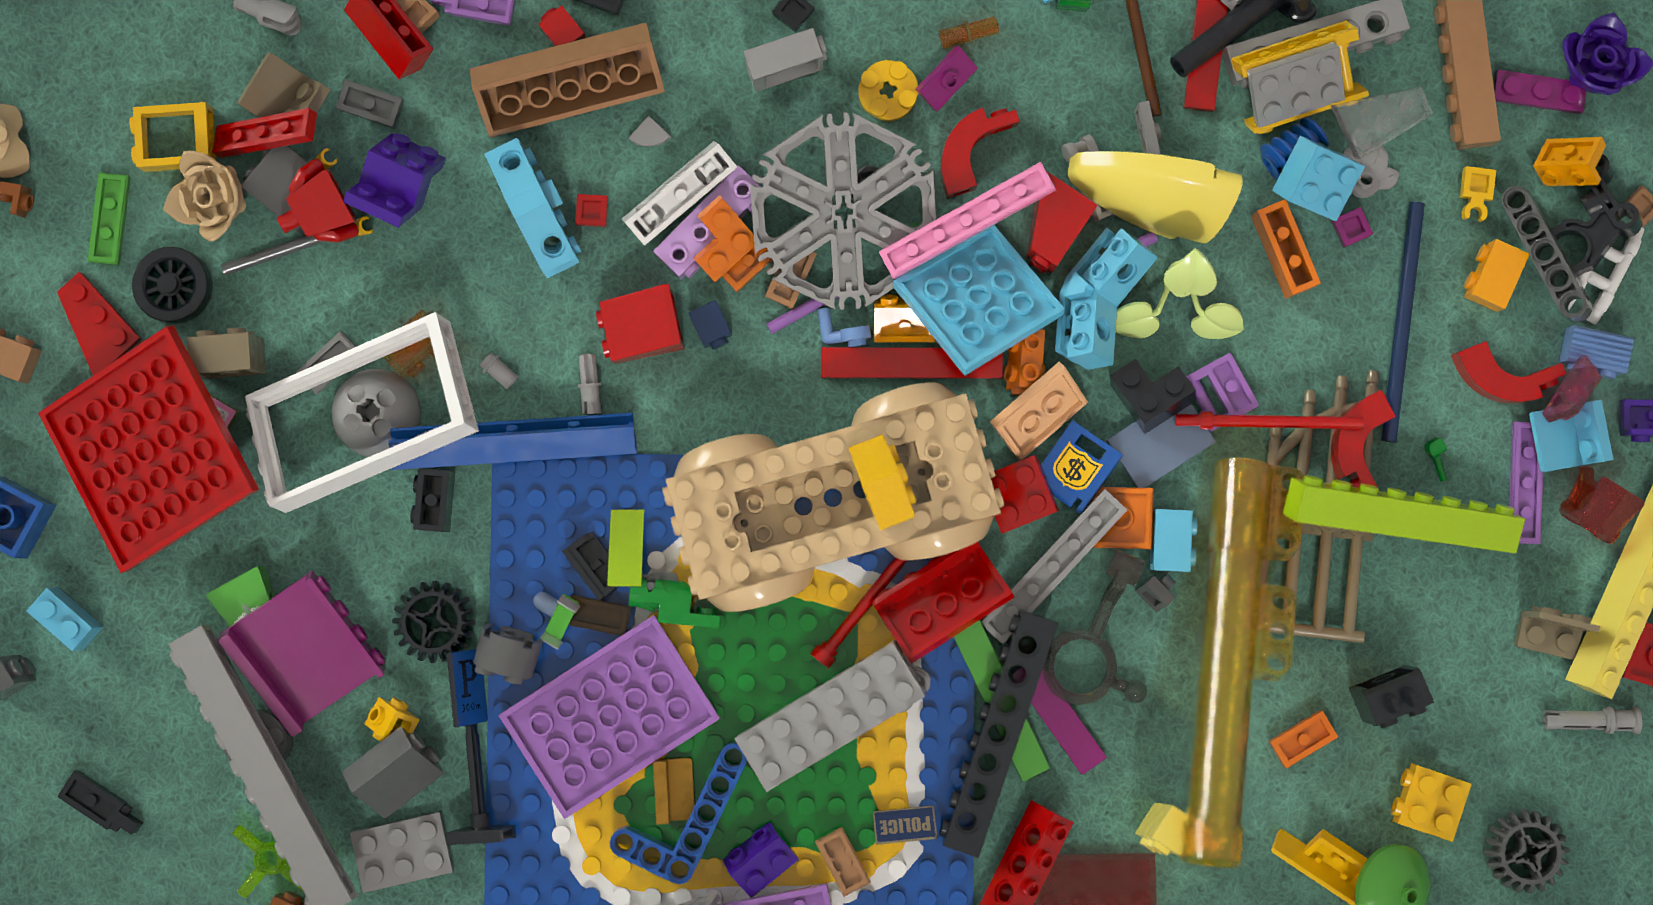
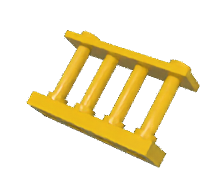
M1345 20L1231 58L1233 69L1243 78H1248L1247 70L1331 42H1335L1339 46L1345 100L1260 128L1255 124L1254 116L1244 119L1245 125L1254 134H1265L1273 131L1274 127L1340 105H1353L1358 103L1359 99L1369 96L1366 88L1358 82L1353 83L1347 51L1350 42L1359 40L1357 27Z

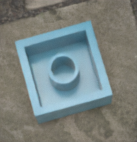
M1300 135L1272 191L1289 202L1337 221L1365 166L1346 155Z

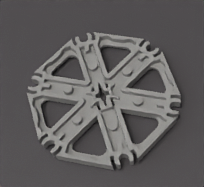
M843 112L844 119L840 125H835L832 121V114L827 113L826 123L828 126L825 128L822 122L823 115H820L763 154V156L771 158L774 163L771 165L768 161L760 159L758 163L767 168V174L763 177L753 174L752 178L758 183H763L762 187L755 186L750 182L755 254L763 248L768 250L759 254L757 257L759 262L765 258L773 259V266L766 270L768 275L774 274L780 268L781 271L776 276L771 277L773 280L835 309V297H839L838 305L841 310H844V301L848 297L855 299V307L858 309L861 307L860 295L864 296V307H866L894 288L893 281L896 279H893L891 274L873 285L867 284L864 281L861 238L886 248L936 220L933 169L927 174L921 175V172L928 170L931 164L928 161L921 166L915 164V157L922 153L920 148L912 150L909 155L907 154V151L917 144L852 113L853 124L850 126V116L847 112ZM861 133H866L891 145L895 154L891 161L858 182L855 138ZM811 137H819L824 143L826 185L791 169L785 162V157L790 151ZM911 185H916L921 190L923 219L917 227H909L875 210ZM851 194H853V203H851ZM770 195H775L812 214L780 236L770 237L765 230L764 200ZM832 195H835V204L832 203ZM842 195H844V202L847 208H852V213L847 214V219L845 220L846 228H844L841 216L835 214V210L841 207ZM852 219L855 220V227H853ZM834 220H836L837 228H834ZM830 240L831 285L827 288H820L797 277L793 273V265Z

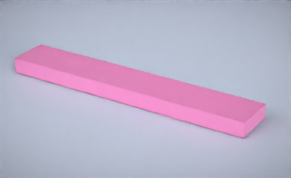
M1039 162L880 250L879 254L892 278L896 279L1056 191L1042 163Z

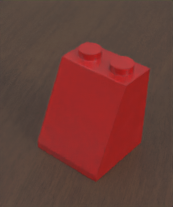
M1046 171L1056 191L1035 202L1026 258L1031 260L1029 265L1042 274L1047 271L1051 274L1098 205Z
M669 283L599 302L601 310L596 311V318L599 329L604 328L606 340H602L605 358L610 357L613 364L685 350L673 290Z

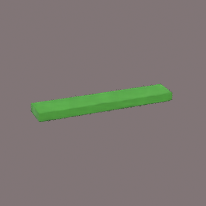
M979 620L953 638L983 701L989 703L993 692L988 690L990 680L994 672L999 674L1001 664ZM1003 695L998 701V706L1002 710H1010L1015 704V698L1012 695ZM1027 718L1025 719L1012 758V762L1023 782L1050 769ZM995 724L1002 738L1005 734V727L1001 724Z

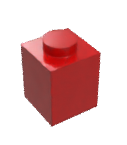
M562 5L557 9L551 8L541 17L542 21L538 24L541 31L554 46L586 38L585 33Z

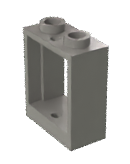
M813 28L743 51L745 64L755 92L823 70V61L827 60L824 40L821 35H815Z

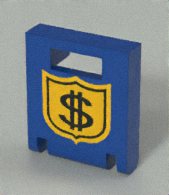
M1072 420L1041 464L1044 475L1047 476L1046 480L1054 497L1070 508L1073 507L1078 498L1082 500L1076 510L1081 515L1124 455ZM1083 436L1106 451L1100 461L1077 446Z

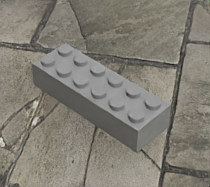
M893 640L741 732L734 739L767 792L926 696L927 691L896 640Z

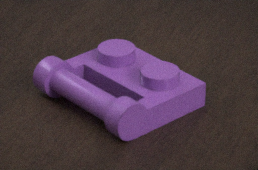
M1231 352L1186 376L1196 390V401L1202 411H1213V415H1218L1199 379L1207 376L1226 411L1223 415H1243L1260 406Z

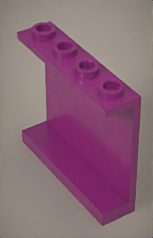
M313 570L221 632L217 640L291 737L301 732L304 723L375 674L380 678L384 675L385 671L383 664L386 663V660L382 653L376 647L374 649L370 647L366 641L368 636L364 629L358 623L354 625L348 618L350 613L346 605L340 599L336 601L329 592L331 587L322 575L317 577Z

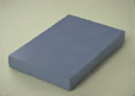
M1191 404L1177 414L1198 413ZM1176 414L1144 434L1135 421L1106 440L1111 447L1124 455L1120 463L1136 488L1147 487L1216 442L1210 431L1201 430L1200 426H1176Z

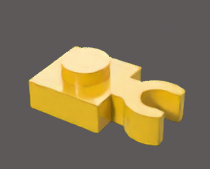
M1469 166L1463 168L1459 198L1468 199V204L1462 209V219L1470 218L1471 209L1478 211L1479 222L1487 218L1488 211L1484 201L1490 202L1493 200L1496 170Z

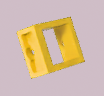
M206 102L133 107V116L130 117L129 121L131 133L135 138V146L131 148L133 163L144 172L180 170L179 162L181 156L149 159L147 118L194 115L196 152L204 153L216 160V155L212 153L215 138L213 107Z

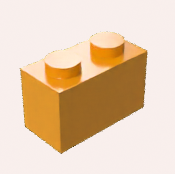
M1498 239L1489 242L1487 245L1483 244L1476 256V261L1479 262L1475 272H1470L1464 283V288L1467 289L1464 297L1496 312L1506 309L1527 262L1529 253Z

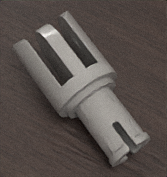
M234 0L233 8H235V11L256 17L261 26L287 35H296L301 30V20L294 5L279 0Z

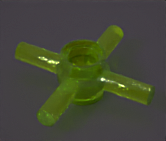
M238 825L232 832V835L255 853V869L237 890L238 894L247 898L265 875H275L278 873L296 886L291 879L289 873L291 867L286 858L282 859L275 849L274 843L276 842L269 841L263 844L242 825ZM267 851H272L276 854L277 864L275 866L267 863L265 859ZM301 886L297 887L300 891L304 892Z

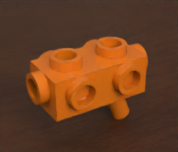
M1043 329L1038 330L1007 349L1009 356L1008 364L1004 371V379L1006 381V390L1011 391L1012 396L1019 397L1045 373V365L1043 364L1045 330Z

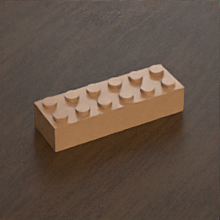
M647 22L470 68L472 90L489 138L665 92Z

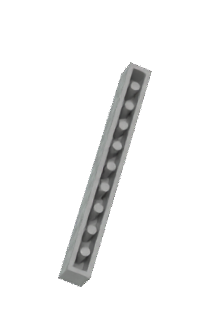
M201 625L169 643L172 650L170 657L176 667L182 668L186 675L185 684L192 695L198 697L201 703L199 709L203 718L208 723L211 722L217 732L214 734L216 742L221 749L227 750L231 758L229 764L232 771L237 777L241 776L246 785L244 791L248 800L253 805L256 804L262 814L259 816L262 826L267 832L271 831L276 840L274 846L278 855L282 859L286 858L291 867L289 873L292 881L297 887L301 886L306 895L304 898L305 904L345 905L359 895L228 656L218 643V638L211 625Z

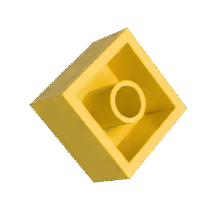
M882 434L848 447L879 530L914 518L915 515L911 505L916 503L910 485L904 486L908 484L907 481L909 479L903 464L899 463L896 465L897 462H900L894 444L888 446Z

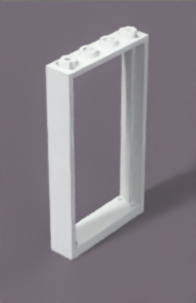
M436 312L245 396L247 404L246 415L251 422L253 431L252 443L257 449L259 458L258 470L263 477L265 485L264 496L270 507L284 513L479 431L451 323ZM430 337L452 422L287 492L268 407Z

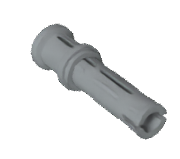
M1605 707L1601 711L1544 710L1543 724L1545 730L1592 729L1602 730L1606 734H1614L1615 731H1631L1632 734H1640L1642 730V714L1639 707H1632L1631 710H1614L1612 707Z

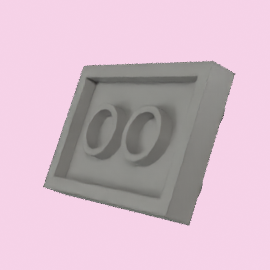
M1335 42L1247 70L1254 122L1259 128L1345 100L1339 46Z
M441 811L350 833L363 893L454 872Z

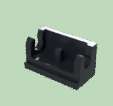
M592 531L586 533L562 551L598 600H603L620 587L607 586L609 553Z

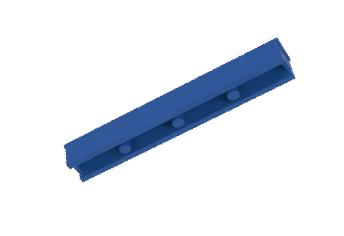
M633 413L477 423L478 432L393 467L390 470L637 454ZM443 425L391 428L389 448Z

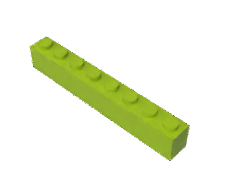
M1305 475L1304 480L1291 478L1283 514L1300 523L1516 554L1526 519L1514 513L1515 508L1502 504H1496V508H1490L1488 504L1476 500H1470L1469 504H1463L1460 499L1443 496L1442 500H1436L1433 495L1415 492V496L1406 495L1407 492L1396 488H1388L1387 492H1383L1373 485L1360 484V487L1356 488L1351 487V483L1336 479L1332 480V484L1323 483V479L1310 475Z

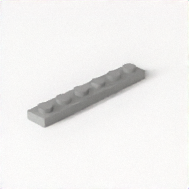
M1104 489L1013 587L1011 591L1015 598L988 614L981 622L982 626L1003 644L1012 635L1008 628L1013 614L1019 615L1021 609L1032 613L1121 518L1127 509Z

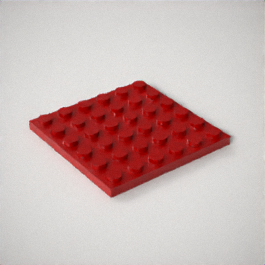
M174 325L164 327L38 413L120 573L130 571L259 490Z

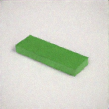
M98 172L87 262L120 266L131 179L128 175Z

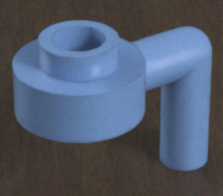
M830 308L818 309L823 343L848 342V347L866 345V339L872 338L870 326L833 331Z

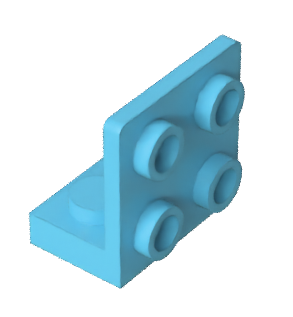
M1602 400L1535 411L1529 414L1541 472L1614 460Z

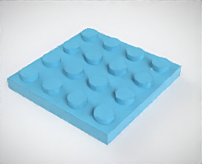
M995 225L990 226L893 281L894 289L964 376L1063 316L1065 308Z

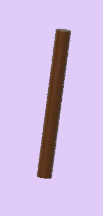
M1126 0L1146 100L1150 103L1152 117L1161 116L1162 112L1138 0Z

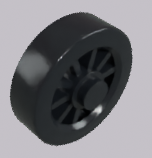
M162 247L148 253L138 263L132 278L133 296L140 309L151 318L169 324L185 323L200 315L207 307L213 290L212 277L206 264L195 254L178 247ZM168 261V272L160 262ZM177 261L180 262V263H182V266L180 267V269H179L178 271H177ZM154 266L161 274L159 278L148 275ZM190 270L192 275L185 277ZM146 279L156 282L157 287L146 290ZM194 283V290L187 288V285ZM185 292L192 294L189 300L185 298ZM160 294L155 302L150 299L151 296ZM177 298L182 304L179 307H177ZM168 300V308H163V305Z

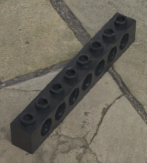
M1022 609L1019 615L1013 614L1008 628L1012 636L1009 645L1003 644L998 661L1003 662L999 674L994 672L990 680L988 690L993 691L989 703L984 701L978 719L983 721L979 732H973L968 747L973 749L970 760H964L958 777L963 780L960 789L953 790L949 802V807L953 808L949 819H943L939 831V836L943 837L942 844L944 847L979 858L1058 622ZM1024 636H1031L1035 641L1034 648L1030 652H1022L1018 648L1019 640ZM1015 665H1020L1025 670V675L1020 681H1012L1008 677L1010 668ZM1003 695H1012L1015 698V704L1010 710H1002L998 706V701ZM994 724H1001L1005 727V734L1000 739H992L988 735L989 728ZM985 753L994 755V765L990 768L980 767L978 760L981 755ZM973 783H982L985 786V792L980 797H972L968 793L969 787ZM962 813H973L976 816L975 822L971 826H962L958 822Z

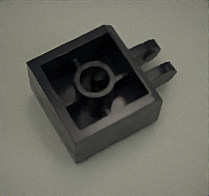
M1404 665L1349 687L1362 722L1372 724L1373 726L1380 725V728H1386L1398 723L1397 718L1408 714L1409 717L1422 714L1427 711L1426 706L1434 703L1425 678L1418 667Z

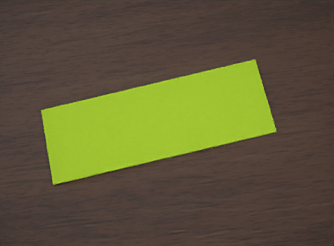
M611 510L607 586H641L644 510Z

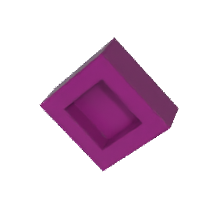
M1361 207L1339 216L1337 221L1331 220L1343 248L1373 235Z

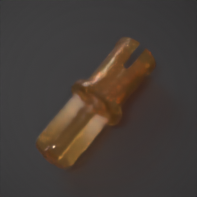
M990 17L968 23L966 20L964 24L938 30L942 49L966 42L973 44L972 40L997 34L999 32V25L995 17Z

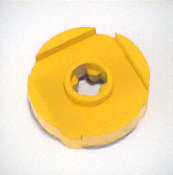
M892 60L879 61L871 65L862 74L858 87L859 100L863 109L873 117L882 121H896L905 117L914 107L918 92L915 90L918 87V83L913 72L903 62ZM885 83H889L891 87H896L897 90L893 92V98L888 99L886 94H880V90L884 89Z

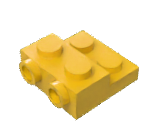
M1411 763L1410 768H1405L1401 776L1400 785L1404 787L1400 798L1396 797L1393 801L1391 815H1394L1392 821L1453 842L1472 784Z

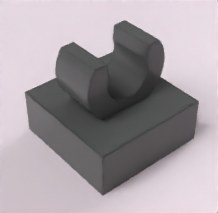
M1168 573L1159 580L1152 576L1144 581L1135 592L1155 612H1158L1175 599L1169 589L1176 582Z

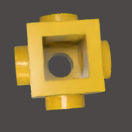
M379 697L374 707L369 711L368 718L364 724L374 731L372 736L375 739L382 741L401 726L412 734L420 719L407 710L409 705L395 697H392L391 701Z

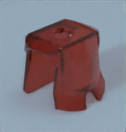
M1583 466L1579 469L1577 480L1569 497L1560 505L1559 512L1564 518L1585 528L1601 541L1614 544L1620 537L1621 530L1644 507V501L1607 477H1601L1596 482L1594 480V469Z

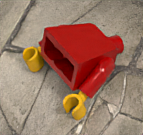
M330 149L322 150L316 158L299 168L290 183V195L286 200L291 210L277 217L278 223L285 233L301 226L307 237L313 235L318 241L340 243L358 235L363 236L373 232V229L365 231L362 228L363 220L370 218L365 216L356 219L350 206L343 202L344 195L330 171V168L337 163V159L333 162H327L324 158V154Z

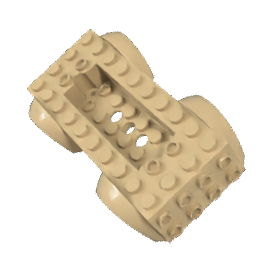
M939 383L913 384L885 392L865 402L857 409L852 425L847 428L780 447L765 435H736L706 443L685 454L679 460L674 476L665 479L667 486L663 487L662 490L667 506H673L676 516L671 517V522L675 535H681L684 546L679 547L683 564L686 566L690 565L693 576L688 577V583L692 595L698 594L699 600L707 599L722 611L750 610L782 601L803 591L812 582L815 567L883 547L895 558L919 560L948 554L983 539L990 529L994 516L1001 514L999 508L1003 507L1004 503L999 488L994 489L991 478L995 477V472L991 459L985 460L982 451L986 447V441L982 429L976 430L974 419L978 417L974 400H968L966 393L957 396ZM883 434L887 445L894 444L900 459V462H897L896 465L899 463L903 464L909 479L907 481L908 484L904 486L910 485L916 503L911 505L915 515L914 518L879 530L867 498H859L854 494L853 487L860 480L848 447ZM830 489H836L842 495V501L836 507H830L824 501V495ZM801 497H806L812 502V511L807 515H799L794 509L796 500Z

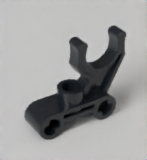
M1604 154L1601 155L1596 167L1601 166V172L1598 173L1601 177L1599 185H1588L1591 191L1579 197L1591 219L1588 222L1578 219H1565L1562 223L1552 228L1557 240L1569 234L1578 235L1586 240L1588 249L1585 257L1579 263L1571 265L1577 277L1594 270L1619 235L1622 237H1632L1639 233L1642 228V219L1638 208L1629 202L1617 204L1607 187V184L1613 178V171L1608 158ZM1625 216H1627L1629 219H1633L1630 223L1625 224L1623 220L1620 221V219Z

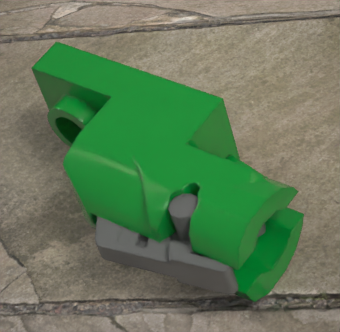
M674 572L642 575L641 586H630L629 606L639 607L651 612H655V609H658L659 623L721 628L722 615H715V609L697 607V613L692 612L693 595L690 586L684 581H679Z

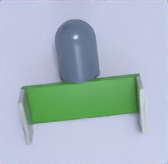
M539 592L533 599L534 606L552 617L540 638L543 642L558 650L563 644L561 640L574 613L581 606L579 602L565 594L558 600L548 593Z

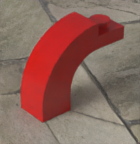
M980 108L964 117L955 126L945 143L940 164L941 181L947 199L976 190L977 183L970 164L971 150L981 139L1017 127L1020 120L1016 110L1008 112L1007 108L992 112L990 114L991 118L987 119L984 108Z
M1487 341L1451 355L1458 373L1470 388L1487 399L1501 403H1522L1542 398L1541 390L1559 384L1557 378L1566 375L1562 363L1552 365L1525 377L1511 375L1502 370L1495 362Z
M1382 389L1355 403L1342 416L1364 417L1363 429H1335L1331 442L1333 469L1337 479L1349 475L1351 487L1359 488L1360 484H1369L1377 487L1365 463L1363 447L1367 436L1375 427L1396 417Z

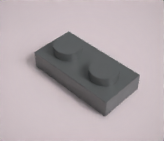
M345 79L335 108L339 111L395 129L404 100Z

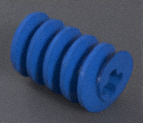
M1304 117L1300 120V124L1295 123L1291 125L1290 131H1282L1280 138L1273 137L1270 140V144L1265 143L1261 145L1262 161L1274 179L1278 180L1280 176L1278 169L1283 170L1300 135L1316 143L1321 142L1326 147L1329 146L1325 132L1313 119Z

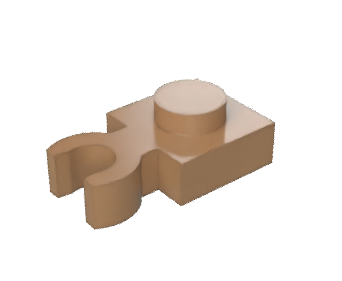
M395 0L421 34L440 17L438 11L426 0Z

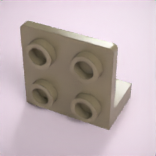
M268 52L237 103L257 117L310 108L317 113L329 94L330 89L308 78L274 54Z
M1533 606L1532 611L1521 612L1514 646L1574 660L1579 650L1583 631L1599 632L1600 626L1591 624L1592 618L1564 613H1562L1561 617L1560 610Z

